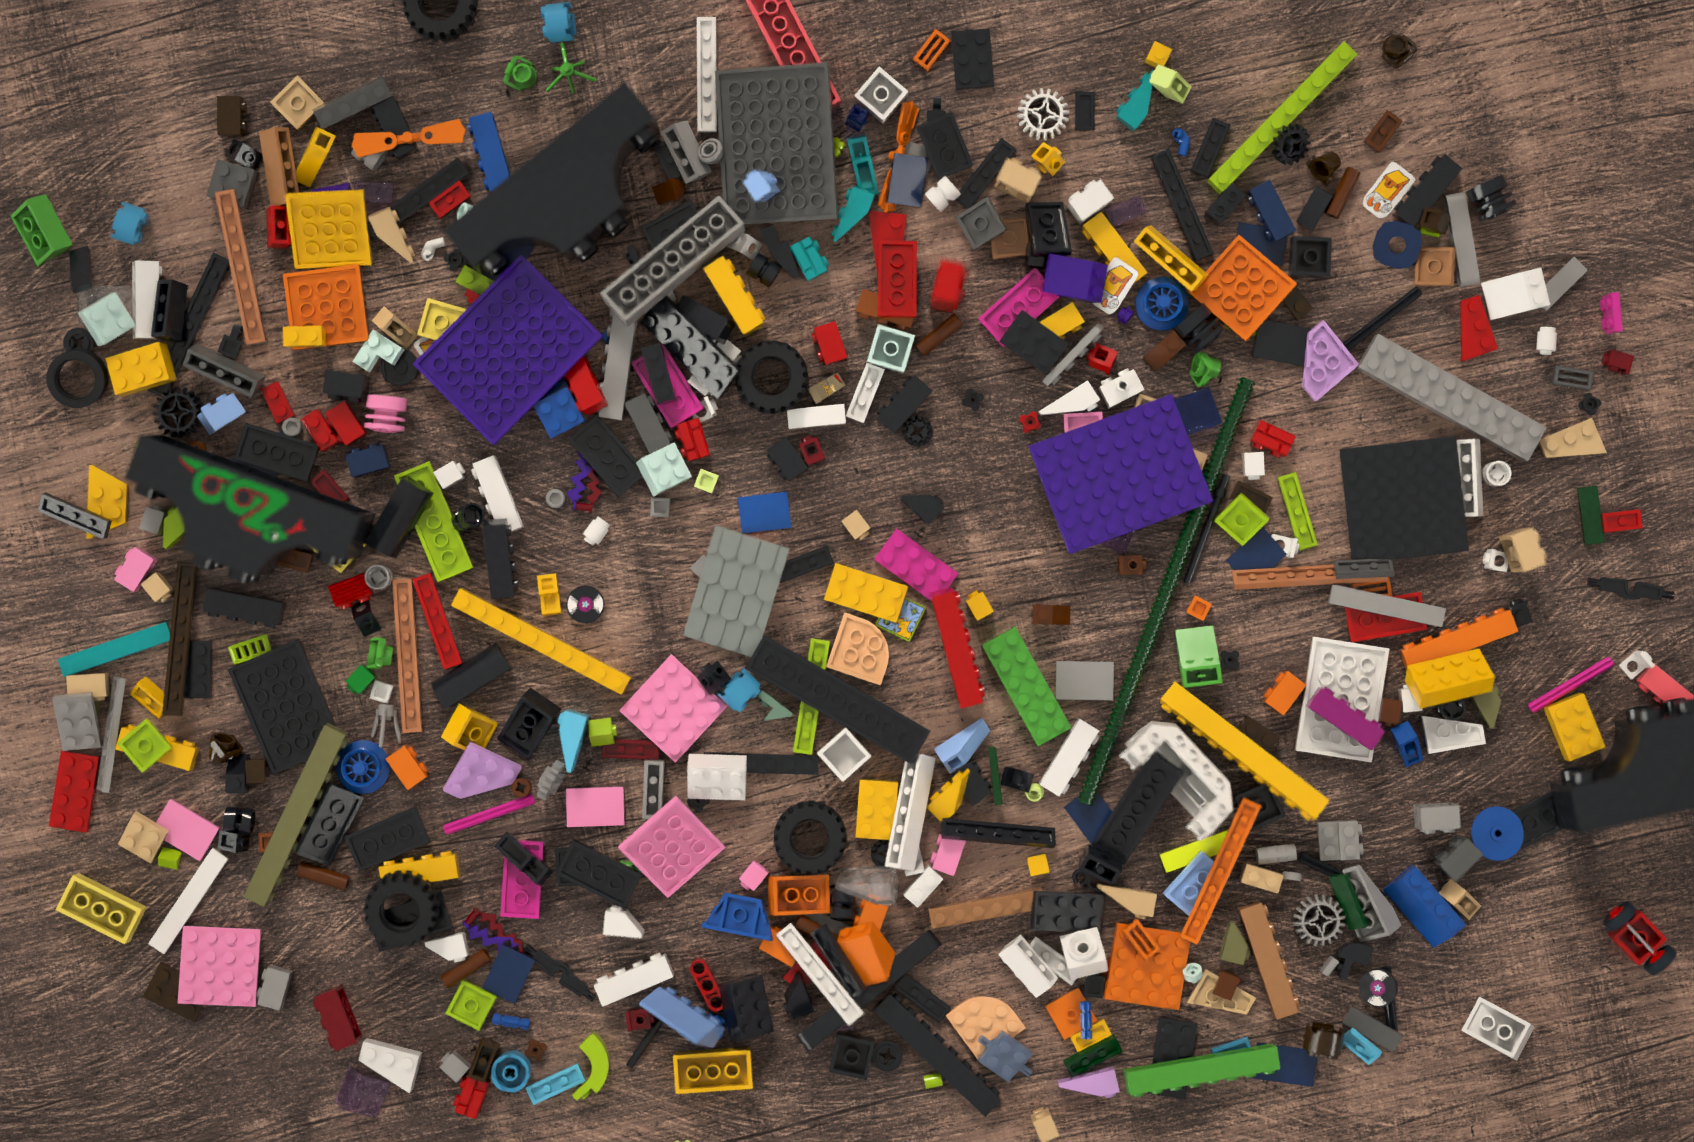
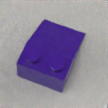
M1049 254L1042 292L1086 303H1102L1108 265Z

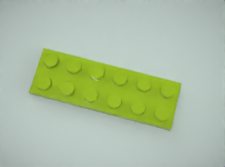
M428 461L399 473L394 478L398 485L402 478L411 477L434 493L415 525V529L437 582L470 570L474 566L460 532L452 525L451 510L439 481L433 473L432 464Z

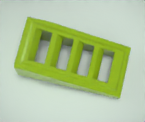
M267 634L229 646L228 649L233 664L237 665L271 651L272 647ZM260 640H262L265 651L261 650L259 644ZM251 643L255 644L257 650L256 654L254 653ZM245 645H247L250 656L246 655ZM236 648H239L242 656L241 659H239Z

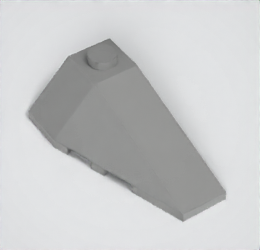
M1360 865L1343 869V873L1349 874L1368 923L1366 928L1354 929L1360 942L1390 936L1402 926L1394 908Z

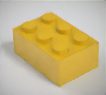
M156 342L105 358L114 392L117 396L125 397L177 381L166 343Z
M1576 693L1544 707L1564 760L1572 761L1606 747L1584 693Z
M860 778L855 838L890 840L897 805L898 781Z

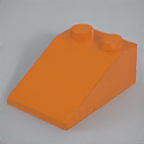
M829 874L768 876L769 915L830 913Z

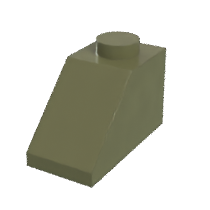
M1496 685L1493 686L1492 692L1469 697L1486 727L1490 729L1495 727L1501 704L1499 697L1501 693Z
M1229 920L1219 958L1244 965V961H1248L1250 950H1248V946L1236 924Z

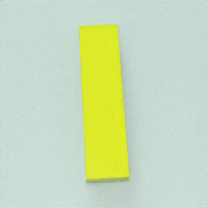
M1228 830L1208 836L1201 841L1197 840L1159 854L1165 872L1168 873L1187 866L1201 850L1209 857L1217 855Z

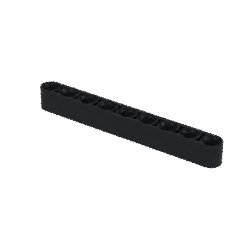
M930 929L894 957L888 981L866 986L867 990L853 998L854 1002L860 1009H863L942 945ZM832 1007L796 1037L809 1052L842 1026L845 1021L836 1009Z

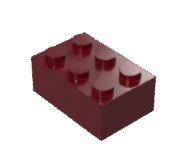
M342 984L320 992L314 997V1008L317 1012H320L322 1028L327 1030L329 1035L327 1037L328 1043L331 1048H334L335 1052L356 1044L363 1038Z

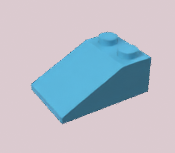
M571 709L560 713L557 723L560 724L559 731L565 765L569 773L575 769L590 718L588 714Z

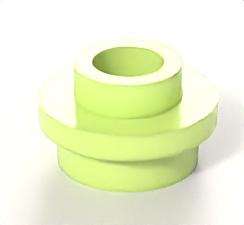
M1032 783L1029 793L1025 792V795L1030 801H1039L1044 795V788L1037 783Z

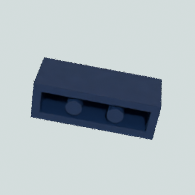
M1270 180L1247 192L1248 196L1246 198L1250 206L1255 207L1257 211L1255 213L1256 218L1260 224H1264L1266 228L1264 232L1269 241L1272 240L1275 243L1297 231Z

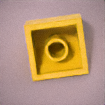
M459 703L441 737L451 745L465 750L470 742L485 748L498 722Z

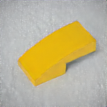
M557 574L537 576L542 616L562 614Z

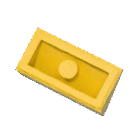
M144 677L136 684L130 695L159 719L162 716L164 692L150 679Z

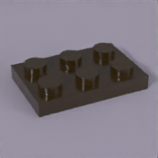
M160 962L143 997L192 1022H196L204 1005L178 1004L180 971Z

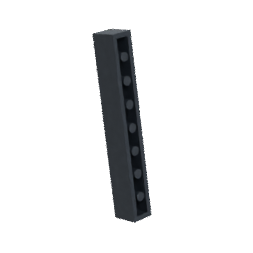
M889 991L874 1007V1011L986 1117L1001 1101L999 1096L1001 1093L993 1085L989 1087L985 1083L987 1079L980 1072L976 1074L971 1069L973 1066L966 1059L962 1061L957 1056L959 1053L954 1047H947L943 1043L945 1039L938 1032L934 1034L930 1030L931 1026L924 1019L920 1021L916 1017L917 1012L912 1007H906L902 1004L903 999L896 992L892 994Z

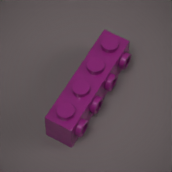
M1326 686L1324 689L1318 687L1306 704V707L1367 749L1373 750L1385 733L1381 729L1383 725L1374 719L1372 721L1366 719L1367 714L1358 708L1356 710L1350 708L1351 703L1342 697L1340 700L1334 697L1335 692Z

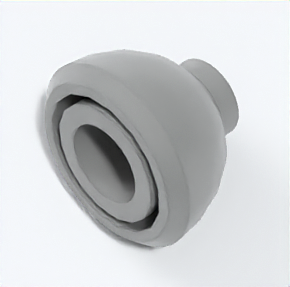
M717 139L704 141L698 149V158L706 164H718L721 162L723 146Z

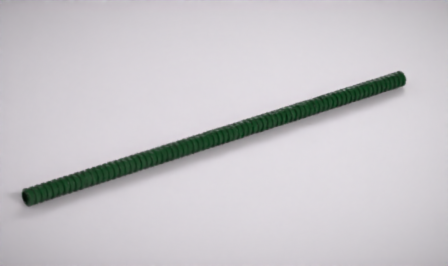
M1244 377L1239 378L1240 383H1237L1236 394L1232 396L1234 399L1230 401L1231 406H1228L1227 417H1224L1225 422L1222 423L1223 427L1219 430L1221 432L1217 435L1219 438L1215 440L1216 445H1213L1214 451H1211L1212 456H1209L1210 461L1206 463L1208 466L1204 469L1205 473H1203L1210 494L1215 491L1213 488L1216 487V481L1219 480L1218 475H1221L1220 470H1223L1224 459L1228 457L1226 454L1230 452L1228 449L1232 447L1233 436H1236L1235 431H1238L1237 426L1240 425L1239 421L1243 418L1241 415L1245 413L1243 410L1247 408L1246 403H1249L1248 397H1251L1250 392L1254 390L1252 388L1255 386L1254 381ZM1207 504L1190 510L1187 513L1188 518H1185L1186 523H1183L1182 534L1178 536L1180 539L1176 541L1178 544L1174 546L1173 557H1170L1171 562H1168L1169 567L1166 568L1167 572L1163 575L1165 578L1161 580L1163 582L1162 585H1159L1160 591L1157 590L1158 596H1155L1156 601L1152 603L1154 606L1151 607L1150 610L1152 611L1148 614L1149 619H1146L1148 622L1144 624L1145 629H1142L1143 635H1140L1141 640L1137 642L1139 645L1135 647L1137 650L1133 653L1134 658H1131L1132 663H1129L1130 668L1127 669L1128 673L1125 674L1126 679L1122 681L1124 684L1120 686L1122 689L1118 691L1119 697H1116L1117 702H1114L1115 707L1112 708L1113 712L1109 715L1111 718L1107 720L1109 723L1105 725L1106 730H1103L1104 736H1101L1102 741H1099L1100 746L1096 748L1098 751L1097 753L1095 752V758L1092 759L1094 762L1090 764L1091 769H1088L1089 775H1086L1087 780H1084L1083 783L1085 785L1081 787L1083 790L1079 793L1080 797L1077 798L1083 804L1089 806L1094 804L1092 803L1096 799L1094 796L1098 794L1097 789H1100L1099 783H1102L1101 778L1105 776L1103 773L1107 771L1105 768L1109 765L1108 761L1111 760L1109 757L1113 755L1112 750H1115L1114 744H1117L1116 739L1120 737L1118 734L1122 732L1120 729L1124 727L1123 721H1126L1125 716H1128L1127 711L1130 710L1129 706L1132 705L1131 700L1135 698L1133 696L1134 693H1137L1135 690L1139 688L1138 682H1141L1140 677H1143L1142 672L1145 671L1144 667L1148 664L1146 662L1150 659L1148 656L1152 654L1151 649H1154L1153 643H1156L1157 633L1161 631L1159 628L1160 626L1162 627L1163 624L1161 623L1165 620L1163 618L1164 615H1167L1166 610H1169L1170 599L1174 597L1172 594L1176 592L1174 589L1178 587L1179 576H1182L1181 571H1184L1185 560L1189 558L1187 555L1191 553L1189 551L1190 548H1193L1192 542H1195L1196 532L1200 530L1198 527L1201 526L1202 523L1200 522L1204 519L1202 516L1206 514L1205 509H1208Z

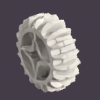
M1040 88L1039 95H1037L1035 90L1032 91L1033 97L1026 94L1025 97L1028 102L1021 100L1020 103L1025 107H1018V111L1023 112V114H1018L1017 118L1024 119L1019 122V126L1026 125L1023 132L1025 133L1030 130V138L1035 133L1037 134L1036 140H1039L1040 135H1043V140L1046 141L1047 134H1049L1051 139H1054L1053 132L1060 135L1061 131L1059 128H1066L1062 122H1068L1069 118L1063 115H1068L1069 110L1063 109L1068 104H1060L1064 98L1061 96L1057 100L1058 92L1055 91L1052 96L1050 95L1051 89H1048L1046 94H1044L1043 88ZM1044 100L1040 108H1029L1035 101ZM1049 101L1056 106L1059 115L1050 111ZM1044 106H1046L1045 114L1048 115V117L1045 116V119H1043L1041 123L1042 118L1041 115L1038 114V112L1041 113L1044 109ZM1028 114L1037 119V128L1029 121ZM1046 121H1058L1053 127L1043 129Z

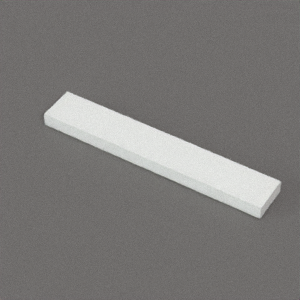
M697 17L698 133H717L715 71H717L716 17Z
M215 848L211 849L148 943L149 945L166 954L229 860L227 856Z
M791 923L776 934L777 938L848 1026L864 1014Z

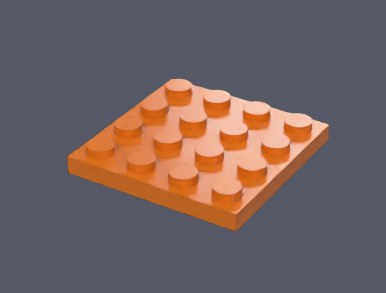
M1238 235L1206 271L1208 277L1199 288L1192 292L1189 290L1188 294L1200 304L1204 303L1216 318L1247 342L1297 286V283Z
M359 264L283 274L289 327H325L326 346L368 341L369 331ZM318 347L292 348V350H302V349H310V348H318Z
M1116 922L1103 998L1106 1000L1179 1010L1184 983L1183 969L1187 966L1190 941L1180 937L1181 932L1144 927L1160 948L1157 953L1145 961L1121 931L1128 927L1127 925L1129 924ZM1135 926L1134 928L1136 929V931L1143 938V940L1146 942L1149 948L1153 950L1154 947L1151 945V943L1148 941L1145 935L1141 932L1138 926ZM1130 930L1129 934L1133 937V939L1136 941L1139 947L1147 955L1148 952L1146 951V949L1143 947V945L1139 942V940Z

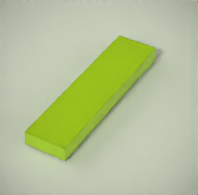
M1294 472L1277 477L1294 537L1298 539V550L1301 551L1317 546L1318 543L1297 473Z

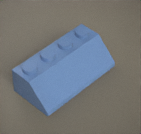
M669 986L667 988L658 987L639 1003L644 1009L697 1045L714 1048L725 1027L719 1024L721 1022L714 1016H707L703 1008L699 1006L694 1007L691 1005L692 1001L684 996L679 997L677 991Z

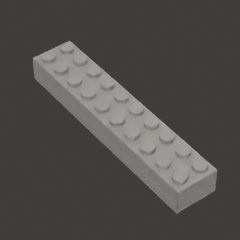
M1380 334L1374 335L1356 368L1358 371L1522 462L1529 461L1547 428Z

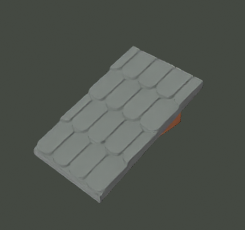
M715 525L683 636L751 657L764 635L790 548Z

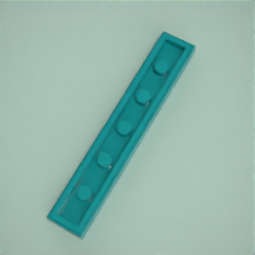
M164 622L57 660L63 677L169 642L171 630L168 622Z

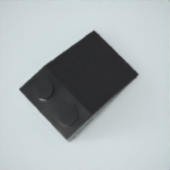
M529 688L521 696L497 739L529 760L555 722L562 708L532 688Z

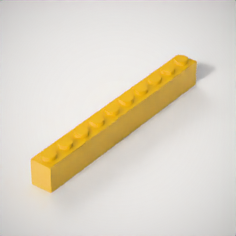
M463 588L459 589L451 606L621 695L632 678L624 672Z
M1174 682L1161 698V707L1166 712L1174 713L1180 723L1191 726L1193 728L1192 731L1197 736H1204L1211 747L1215 749L1218 747L1222 750V754L1228 760H1235L1241 770L1246 773L1249 771L1254 775L1253 778L1261 785L1264 783L1270 787L1269 791L1277 797L1279 795L1285 799L1284 802L1292 809L1295 807L1301 811L1300 815L1309 821L1311 819L1314 821L1330 801L1177 682Z

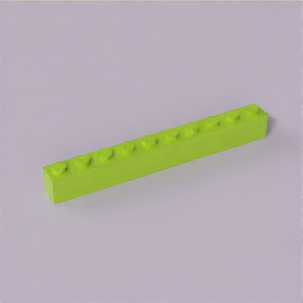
M1343 41L1206 182L1221 194L1273 141V137L1278 136L1277 131L1282 132L1283 126H1288L1358 54Z

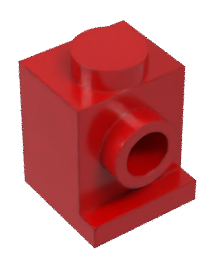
M1096 343L1094 349L1091 348L1086 358L1089 360L1088 366L1106 372V375H1110L1117 360L1118 351Z

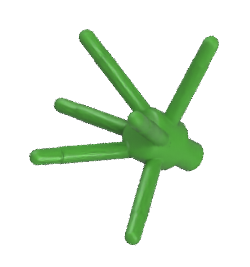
M561 42L564 63L561 67L551 68L552 71H561V74L549 85L546 92H549L565 76L568 78L572 93H575L571 77L573 74L596 82V78L574 70V68L583 65L585 61L582 60L575 64L568 63L565 46Z

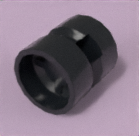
M758 253L746 274L754 279L760 278V283L770 288L782 267L773 261L769 263L767 257Z
M468 503L453 513L451 522L457 531L466 533L483 523L485 513L477 503Z
M1462 699L1435 706L1436 712L1440 717L1452 721L1460 719L1466 710Z
M227 806L223 818V830L229 832L239 830L240 833L252 834L255 824V809L243 808L240 811L238 807Z
M832 891L831 903L834 906L830 910V919L845 922L854 921L855 909L853 906L856 905L857 893Z

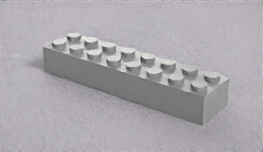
M720 196L716 197L600 293L603 301L628 328L745 231L744 223Z

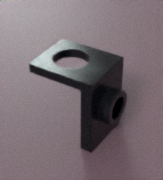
M233 139L225 155L255 171L263 158L262 153ZM237 146L235 152L232 154L234 147Z
M369 600L353 604L351 607L353 619L364 637L381 630V626L371 610ZM360 606H366L364 610L357 612Z

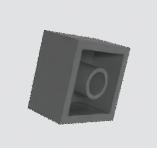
M217 159L206 196L216 200L215 192L235 189L238 206L248 209L259 173L253 169Z
M1462 835L1452 837L1448 842L1449 846L1445 850H1439L1432 861L1448 878L1457 881L1484 855L1468 838Z

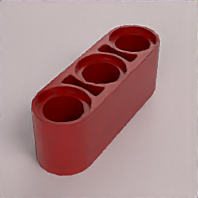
M696 958L690 966L691 974L710 1010L715 1012L721 1011L723 1009L722 1004L714 1006L711 1002L714 997L721 999L718 982L707 961L703 958ZM696 963L703 964L704 971H695L694 965ZM705 980H710L713 983L711 989L703 987Z

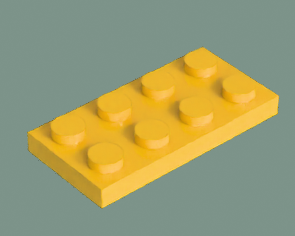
M835 563L824 600L897 623L909 586Z

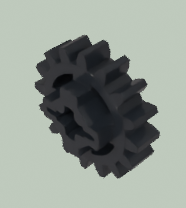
M1290 123L1289 127L1284 125L1282 132L1278 130V137H1273V140L1276 142L1271 145L1274 148L1271 152L1275 155L1274 159L1284 165H1293V161L1299 163V157H1305L1304 151H1309L1306 146L1311 144L1307 140L1310 137V134L1307 133L1308 130L1297 123L1295 125Z

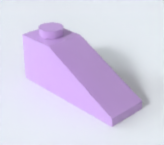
M1113 1066L1057 1080L1061 1088L1101 1097L1105 1096V1098L1114 1097L1116 1093L1120 1092Z

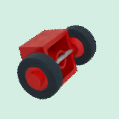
M1629 901L1614 907L1603 921L1604 926L1610 931L1608 936L1633 963L1640 966L1649 957L1644 968L1650 975H1656L1668 968L1677 955L1670 945L1657 950L1668 939L1642 911L1635 909Z

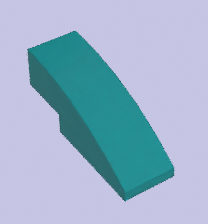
M862 134L846 138L857 187L879 194L866 135Z

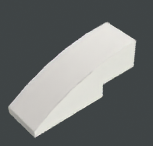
M844 404L787 410L789 429L846 424Z

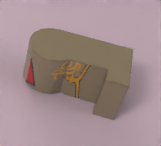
M837 372L807 390L816 405H818L846 385Z

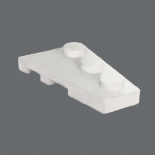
M1421 716L1428 754L1486 744L1483 725Z

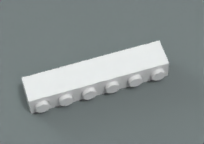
M917 754L912 765L905 761L885 866L913 872L915 870L936 758Z

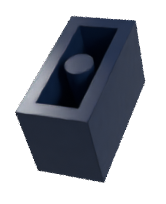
M378 442L368 445L369 449L361 450V448L349 450L350 454L345 456L351 477L356 478L391 468L386 446L380 445Z

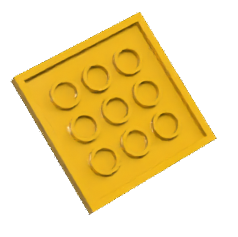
M364 190L286 193L285 198L295 269L341 267L359 264V266L372 265Z

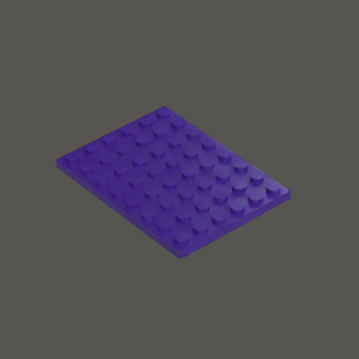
M520 255L413 365L495 446L603 336L523 255Z
M1172 394L1028 446L1069 555L1213 502Z

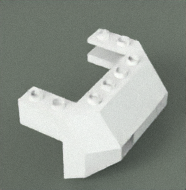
M1151 721L1138 730L1125 743L1127 748L1120 757L1128 761L1132 770L1137 768L1140 763L1143 764L1153 752L1184 770L1183 775L1171 794L1194 817L1186 827L1198 836L1197 839L1199 841L1211 835L1233 810L1228 778L1176 723Z

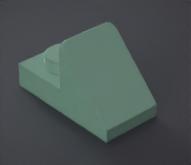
M764 690L758 695L760 698L759 702L766 708L772 707V710L764 720L791 717L793 714L792 711Z

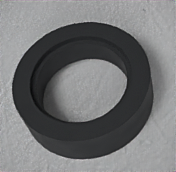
M72 349L58 355L51 362L47 370L46 381L51 395L59 403L70 408H83L93 404L103 396L108 385V372L103 361L93 352L84 349ZM68 361H82L93 370L95 385L88 395L83 397L73 396L62 387L60 371Z

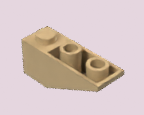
M390 207L368 215L376 236L412 263V257L415 254L411 245L407 246L404 239L407 236L403 227L399 229L397 224L399 217L396 210L392 211Z

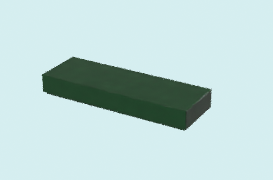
M1598 486L1577 488L1584 545L1605 543Z
M991 746L988 747L994 804L1002 805L996 747Z
M1336 874L1329 877L1339 905L1343 910L1342 913L1346 917L1345 920L1349 930L1366 928L1368 923L1349 874Z
M1113 1034L1064 1059L1063 1062L1071 1077H1074L1123 1052Z

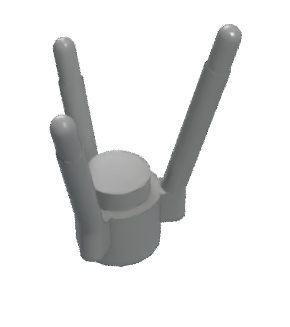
M379 704L378 709H376L371 738L375 736L380 718V748L383 747L386 720H391V716L393 717L398 744L402 743L397 710H394V705Z

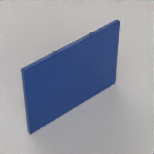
M787 492L738 497L742 534L791 528Z

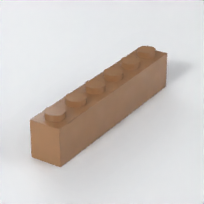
M1039 887L928 907L931 927L933 929L1032 911L1033 891L1043 890Z
M1260 901L1239 907L1238 911L1274 1017L1278 1020L1299 1013L1297 1009L1300 1006L1296 995L1293 996L1291 991L1294 988L1290 977L1287 978L1285 973L1288 970L1284 959L1281 960L1279 955L1281 947L1279 942L1274 940L1272 935L1275 934L1272 922L1268 923L1266 917L1269 915L1266 904L1262 905Z

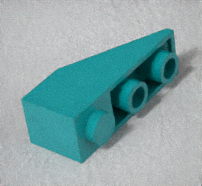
M1154 70L1150 74L1146 72L1140 79L1142 84L1138 89L1133 88L1128 95L1130 100L1127 104L1122 103L1116 110L1118 113L1116 119L1133 132H1135L1148 114L1152 84L1149 81Z
M853 186L852 189L848 188L845 200H848L846 207H841L838 218H841L839 226L835 225L831 234L834 236V242L839 240L869 212L876 193L857 186Z

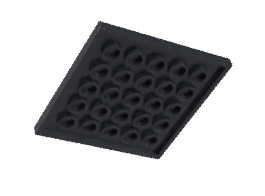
M1456 436L1339 449L1352 560H1391L1469 551Z

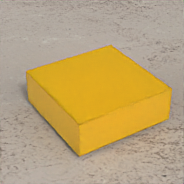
M1045 853L1027 857L1030 876L1050 872Z

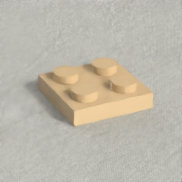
M298 75L270 102L297 130L315 115L312 110L313 108L324 104Z
M136 811L133 813L118 845L151 864L169 830Z

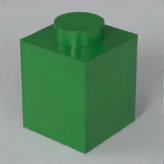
M361 664L345 681L348 684L347 688L354 694H363L378 677L370 669H366L367 666L365 664Z

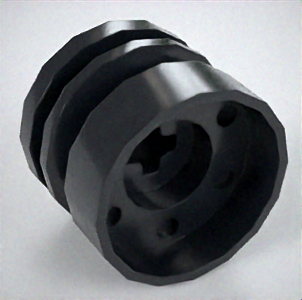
M1503 174L1466 191L1471 203L1479 201L1481 203L1474 210L1475 213L1483 209L1485 211V214L1478 217L1479 221L1493 219L1508 212L1512 206L1517 204L1515 199L1508 203L1505 200L1513 194L1512 192L1502 193V190L1508 186Z
M1204 303L1173 329L1181 339L1188 335L1192 337L1187 343L1188 346L1195 341L1198 345L1192 349L1194 353L1207 348L1219 337L1225 328L1223 324L1216 329L1213 327L1219 320L1218 318L1210 322L1207 320L1212 312Z

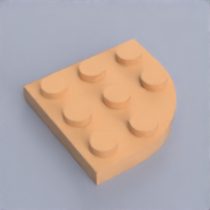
M844 613L826 667L881 685L889 659L888 645L885 637L868 620Z
M987 996L969 998L945 1015L977 1059L985 1050V1046L978 1042V1038L981 1035H984L991 1041L1002 1030L1011 1037H1014L1026 1028L1008 1004L1000 999Z

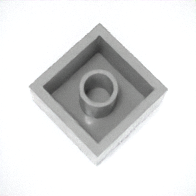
M1447 802L1413 805L1415 828L1419 829L1420 832H1424V834L1436 833V830L1450 833L1455 832V829L1461 828L1458 804Z

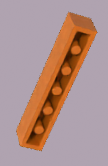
M1499 608L1492 611L1493 615L1486 617L1484 614L1474 618L1475 622L1468 624V621L1458 624L1457 629L1450 631V628L1439 631V635L1432 638V635L1421 638L1422 642L1414 644V642L1403 645L1404 649L1399 650L1406 670L1408 665L1466 652L1518 632L1511 610Z

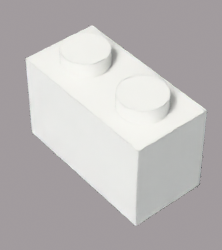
M929 864L924 868L925 872L920 873L903 892V895L917 908L943 880V877L932 869Z

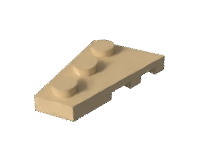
M1592 418L1546 436L1539 441L1544 458L1607 453Z
M1205 969L1202 978L1197 982L1187 1003L1247 1015L1256 997L1239 987H1236L1231 1001L1214 995L1212 992L1219 976Z

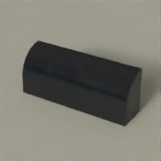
M411 477L402 478L365 543L382 554L397 558L434 493Z
M497 642L433 681L431 685L443 707L448 709L512 669V666Z

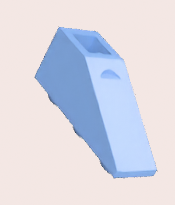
M983 718L934 748L950 774L969 761L990 732V729Z

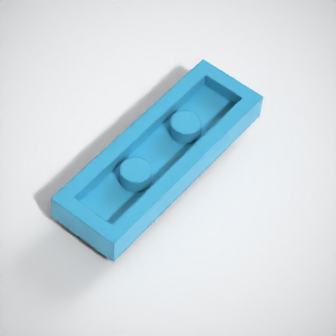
M576 1063L525 1088L533 1105L585 1082L586 1078L579 1063Z

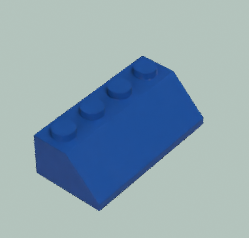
M1412 864L1383 889L1433 948L1452 938L1466 926L1464 921L1419 869Z

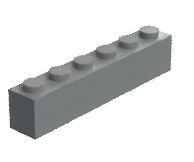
M610 309V317L613 319L612 325H608L607 336L610 337L609 344L605 345L604 355L607 356L606 363L602 365V374L605 375L604 382H600V387L608 406L597 411V413H599V417L623 420L637 320L627 328Z

